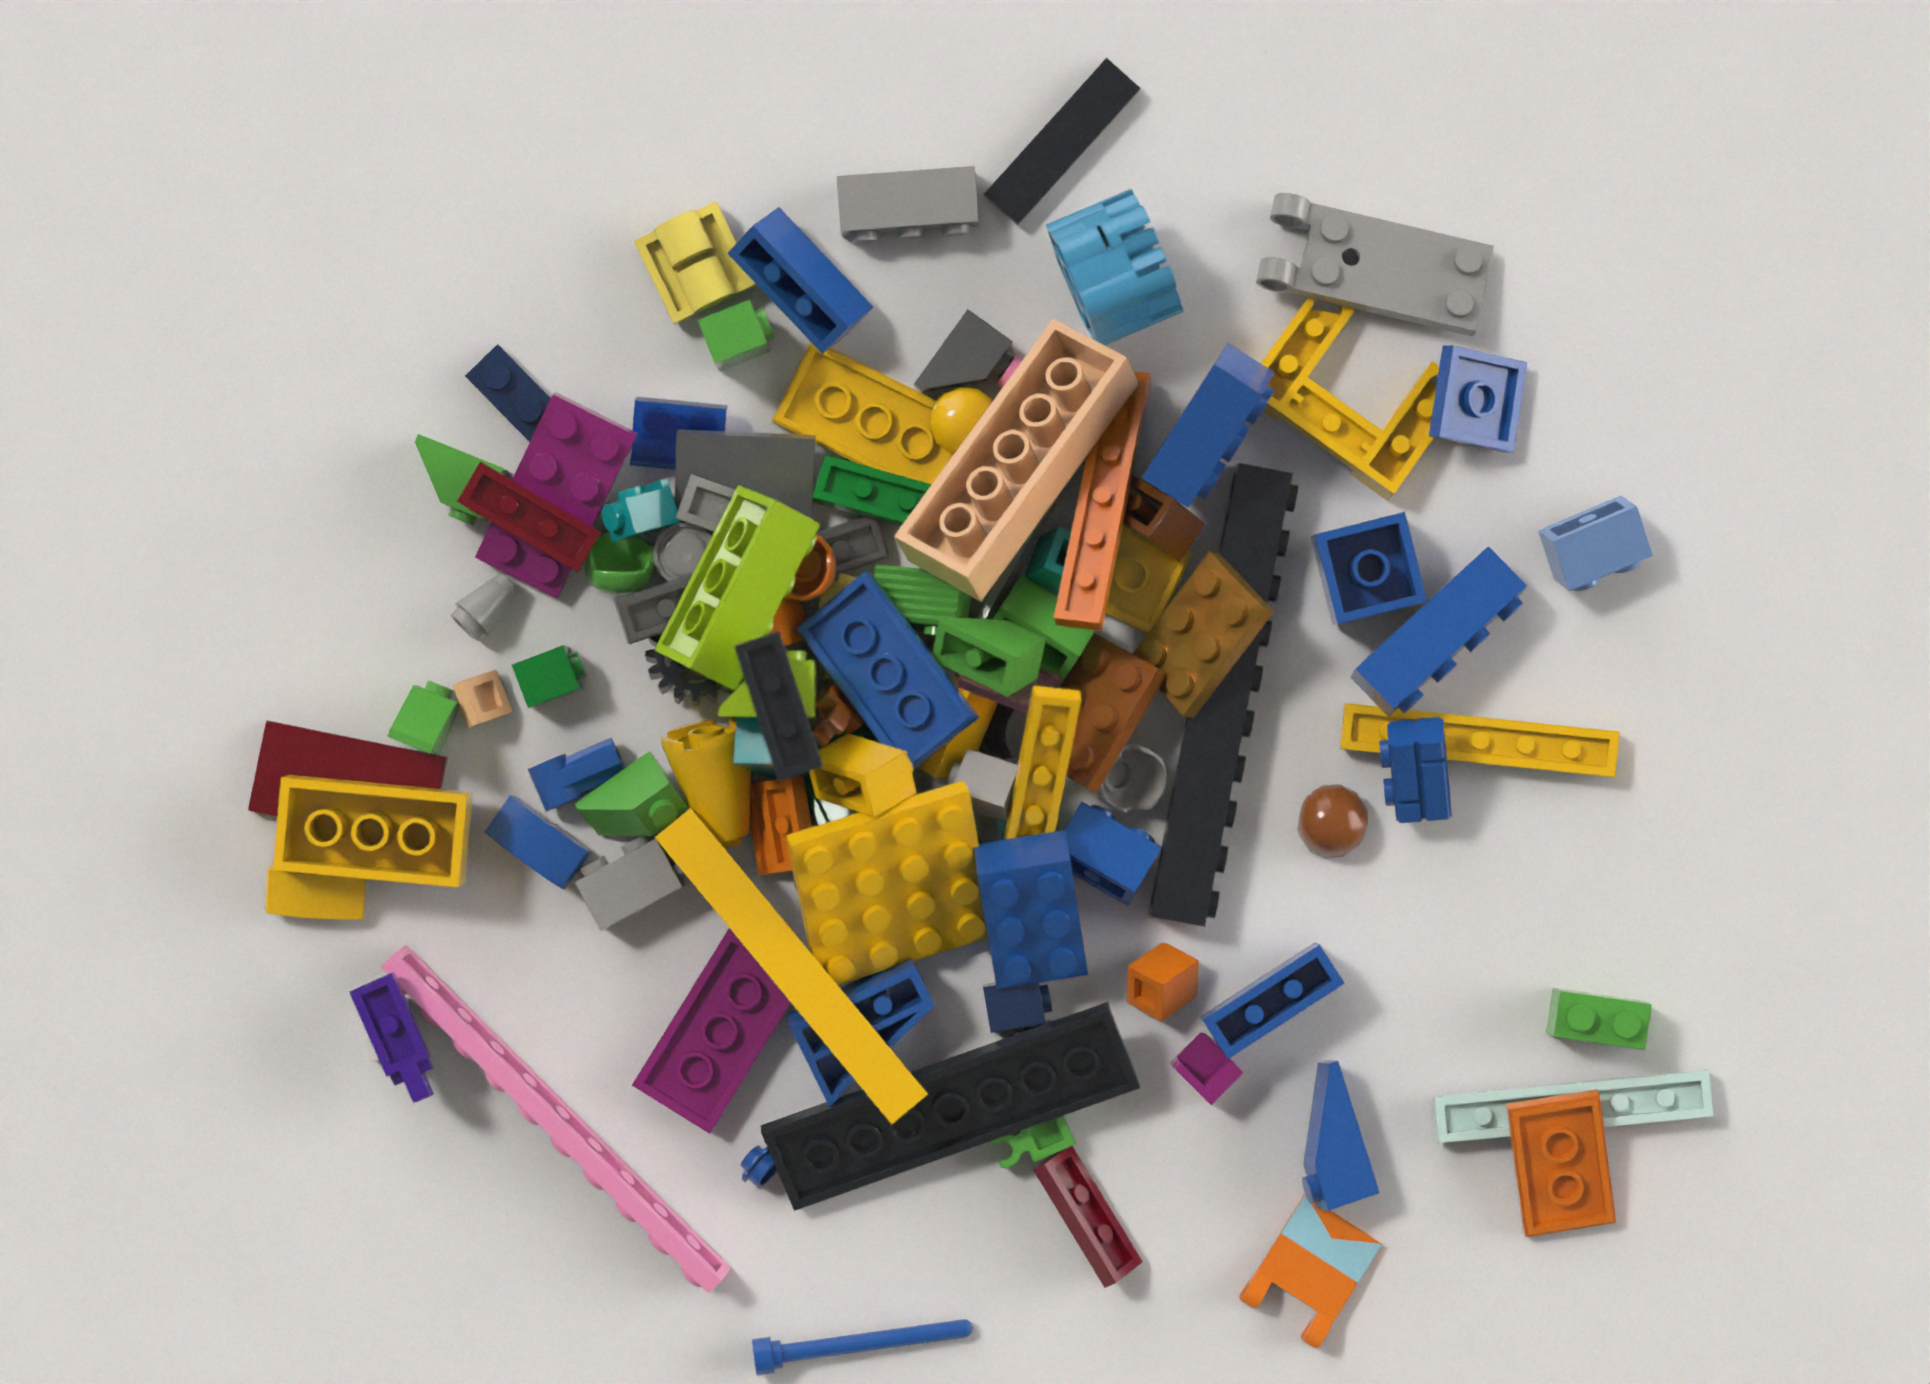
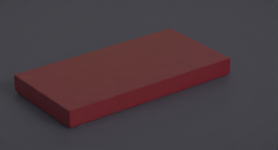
M266 720L248 811L278 816L281 777L287 775L442 789L448 757Z

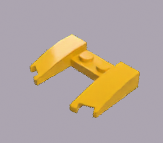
M1307 298L1261 362L1262 365L1274 372L1268 383V386L1274 389V392L1263 412L1275 421L1278 417L1352 469L1353 471L1350 475L1385 500H1388L1395 494L1433 440V437H1429L1436 388L1431 379L1438 376L1439 367L1433 361L1429 363L1382 430L1308 378L1356 309L1341 306L1340 314L1312 309L1314 299Z

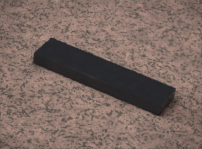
M1106 58L989 187L984 196L1018 226L1135 97L1141 88Z

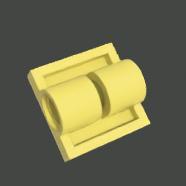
M716 201L696 211L691 210L673 217L657 226L653 232L634 240L674 325L757 286L727 254L734 247L736 241Z

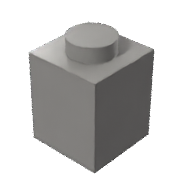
M967 749L962 763L956 761L953 765L948 785L964 780L970 792L974 812L1007 822L1018 765Z

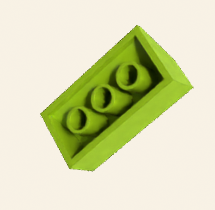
M738 485L654 650L736 691L740 682L745 679L734 646L768 635L771 632L774 624L773 617L782 599L786 598L793 589L795 583L794 575L803 558L812 551L816 542V532L820 524L777 500Z

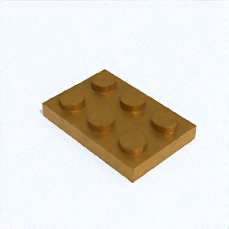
M1209 551L1139 644L1133 655L1167 674L1159 690L1183 716L1194 718L1274 613V610L1221 554Z

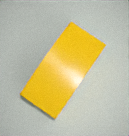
M273 866L267 867L265 911L269 914L300 918L361 920L364 917L366 879L275 871Z

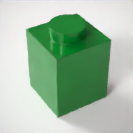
M565 645L512 664L528 708L537 707L583 689L580 679L587 677L578 651L570 653Z

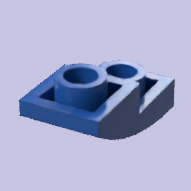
M512 795L508 797L484 832L524 864L561 889H566L591 853L561 827L550 824L520 798Z

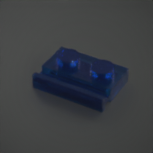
M636 396L633 431L637 432L638 435L632 445L630 465L676 470L677 430L725 432L728 405Z

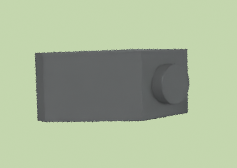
M967 309L915 381L914 387L920 392H928L983 383L987 381L991 374L999 378L1014 358V355L1008 352L1013 341Z

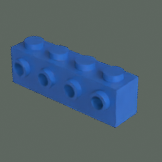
M1488 546L1358 665L1350 678L1388 717L1398 708L1405 714L1424 696L1419 689L1430 678L1439 683L1457 666V663L1452 659L1464 647L1471 653L1491 634L1486 627L1495 618L1499 617L1505 622L1523 605V602L1518 597L1527 585Z

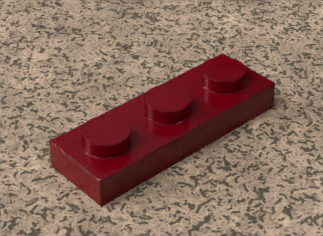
M479 462L457 500L458 503L576 572H579L601 535L600 531L482 462Z
M1073 1146L1055 1153L1033 1169L1104 1288L1117 1283L1143 1262Z

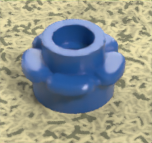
M759 1145L754 1147L740 1164L745 1170L742 1174V1180L744 1182L751 1181L757 1188L765 1185L777 1172L768 1148L762 1149Z

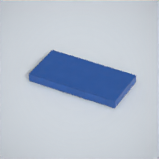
M864 571L796 627V630L879 742L906 751L912 763L913 771L979 718L870 571Z

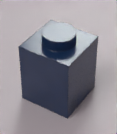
M996 982L983 985L991 1033L1045 1024L1044 1013L1052 1012L1048 984L1039 986V983L1002 989L996 988Z

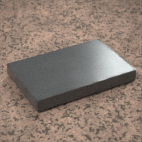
M678 429L676 434L675 504L677 511L689 476L692 474L735 490L740 485L777 500L813 520L812 496L814 493L816 435Z

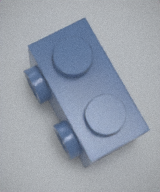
M1618 496L1538 530L1553 578L1568 591H1583L1592 588L1598 583V579L1614 572L1625 573L1632 571L1640 565V561L1653 556L1638 508L1623 496Z

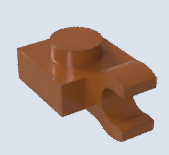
M831 679L816 703L825 716L812 730L815 741L823 748L827 746L835 733L840 735L844 731L846 734H852L864 721L836 682Z

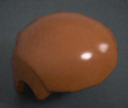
M1340 784L1323 785L1315 789L1302 803L1297 827L1299 837L1309 851L1324 858L1344 857L1363 840L1368 826V810L1357 792Z

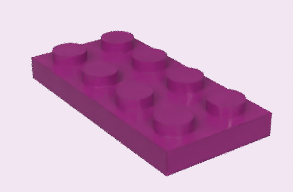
M555 392L544 411L512 480L593 527L638 433ZM492 522L475 556L476 559L555 598L560 596L572 571L571 568Z
M730 928L632 1084L633 1087L709 1134L791 1004L785 994Z

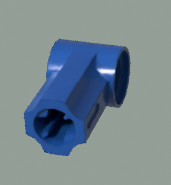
M609 738L569 756H566L565 753L528 769V772L544 810L547 812L584 796L583 792L602 785L625 769V766L613 739Z

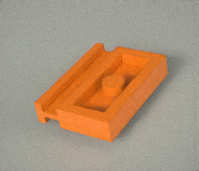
M800 775L781 781L775 779L751 783L750 828L758 875L792 871L786 835L812 827L804 777Z

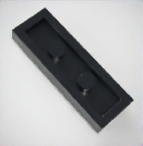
M780 631L735 645L734 648L777 781L824 767Z

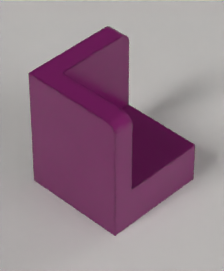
M1200 1032L1170 1062L1171 1066L1210 1105L1244 1073L1230 1058L1227 1059L1222 1050L1204 1032Z

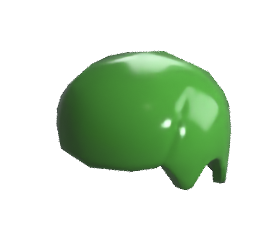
M610 533L600 535L585 560L587 579L595 588L607 594L624 596L638 592L649 584L654 572V547L651 543L640 537L612 543Z

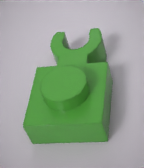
M1064 1115L1021 1130L1015 1134L990 1141L991 1146L997 1145L1000 1142H1007L1012 1146L1011 1155L999 1161L1001 1168H1009L1019 1161L1021 1154L1029 1151L1033 1162H1037L1076 1144Z

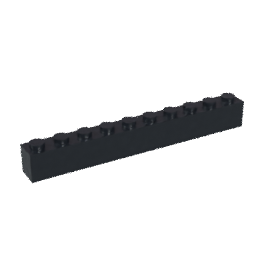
M1238 463L1235 465L1219 554L1224 557L1267 604L1268 601L1276 603L1281 581L1280 575L1273 574L1277 556L1285 557L1290 530L1282 529L1285 511L1294 512L1299 486L1291 484L1293 473ZM1271 620L1265 623L1194 718H1186L1148 913L1151 917L1205 927L1206 918H1215L1220 892L1212 890L1215 872L1224 873L1227 861L1228 846L1221 845L1224 827L1232 828L1235 819L1237 801L1230 800L1233 782L1241 783L1244 773L1246 756L1238 755L1241 738H1250L1255 711L1247 710L1250 692L1258 693L1260 689L1264 666L1257 665L1256 661L1259 646L1266 648L1268 646L1272 628Z

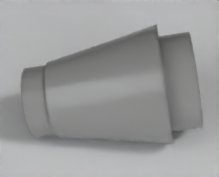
M498 573L494 578L456 602L457 609L451 614V617L471 638L477 641L483 634L486 636L490 634L512 602L513 597L519 591L504 575Z

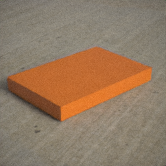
M1598 1090L1506 1104L1520 1214L1525 1237L1616 1223Z

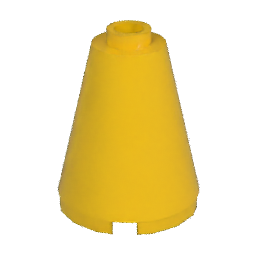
M728 717L729 726L715 725L714 719L672 729L667 732L668 738L661 737L663 751L689 808L693 809L724 848L741 844V837L749 833L751 770L733 763L736 717Z

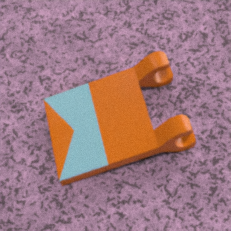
M1304 1194L1261 1264L1241 1291L1239 1299L1246 1305L1256 1308L1263 1300L1271 1283H1274L1317 1311L1303 1330L1301 1339L1308 1345L1318 1348L1325 1340L1333 1322L1382 1246V1243L1331 1210L1318 1209L1316 1204H1311L1306 1194Z

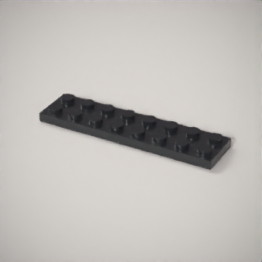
M1108 1002L910 1072L928 1095L894 1124L889 1122L865 1091L861 1089L841 1096L830 1107L825 1102L761 1125V1134L794 1211L1137 1090L1140 1088V1083Z

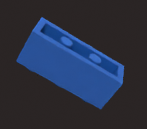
M780 207L754 224L727 253L822 354L848 335L874 308Z
M1314 942L1200 1016L1223 1054L1229 1059L1345 983L1320 944Z

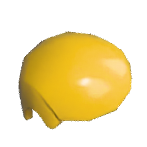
M963 386L941 394L937 398L929 418L930 428L936 443L949 454L954 455L993 402L991 397L978 388Z

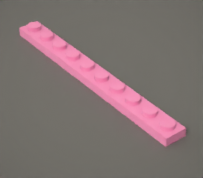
M407 945L394 953L381 966L387 974L395 973L403 994H408L420 1006L422 1016L431 1025L441 1027L453 1039L452 1043L455 1049L463 1057L469 1060L473 1059L486 1072V1079L495 1089L508 1093L519 1104L518 1110L521 1115L534 1125L539 1124L551 1136L550 1140L555 1149L566 1157H572L584 1169L583 1174L588 1182L597 1189H604L616 1201L618 1211L627 1220L637 1222L649 1234L648 1238L651 1244L662 1254H669L681 1266L684 1277L696 1287H702L710 1293L723 1280L731 1268Z

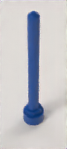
M961 1319L781 1344L780 1340L771 1341L770 1337L752 1339L756 1375L774 1374L775 1369L784 1368L783 1363L966 1338L972 1334L973 1325L969 1320Z

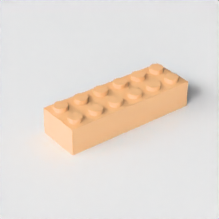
M1053 319L894 537L907 560L982 602L1139 383L1128 357Z

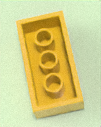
M298 775L281 777L273 870L459 888L465 884L473 792Z

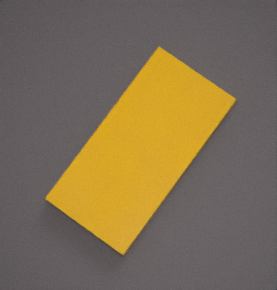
M810 343L772 419L773 423L797 435H816L815 444L853 463L933 484L953 456L936 443L930 428L929 418L936 400L832 348L822 354L812 343Z

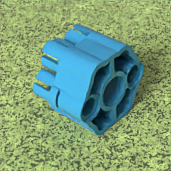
M1128 189L1046 224L1057 262L1083 323L1093 340L1103 345L1110 344L1184 312L1170 265L1160 268V264L1167 262V259L1161 247L1153 249L1152 246L1159 243L1153 227L1144 230L1145 225L1151 221L1145 208L1142 205L1140 206L1132 189Z

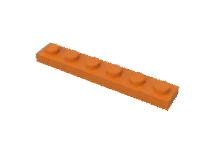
M1134 372L1139 383L1086 457L1054 614L1056 626L1102 631L1152 382L1150 373Z

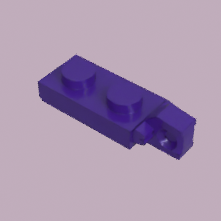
M392 972L349 991L386 1077L390 1076L394 1086L404 1082L413 1103L434 1095L425 1073L434 1069L430 1060L431 1055L395 973Z

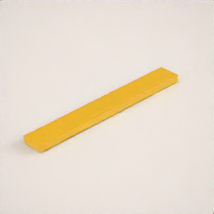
M692 808L688 809L655 837L891 1124H894L928 1095Z

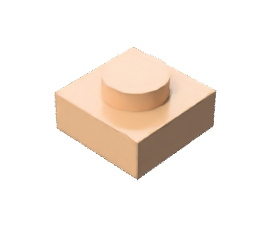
M497 669L452 685L468 728L513 712Z

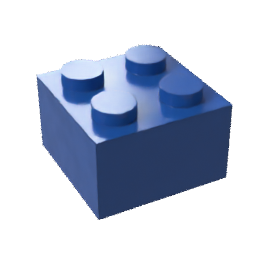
M1405 512L1311 536L1332 625L1427 602Z

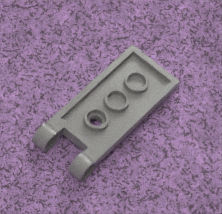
M1278 193L1275 195L1270 220L1280 226L1307 230L1308 234L1301 267H1297L1293 262L1282 258H1262L1256 280L1257 285L1270 291L1285 292L1474 336L1477 331L1493 245L1311 203L1307 198L1297 194ZM1346 251H1353L1357 254L1359 262L1354 266H1349L1344 263L1342 254Z

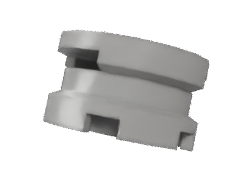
M687 522L677 523L666 528L657 538L653 549L654 564L659 574L667 581H671L694 573L712 535L704 528Z

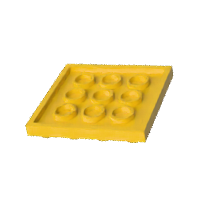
M964 780L911 796L875 817L856 813L786 835L809 951L837 985L888 970L910 958L916 961L988 938L974 847H978L979 844L970 792Z

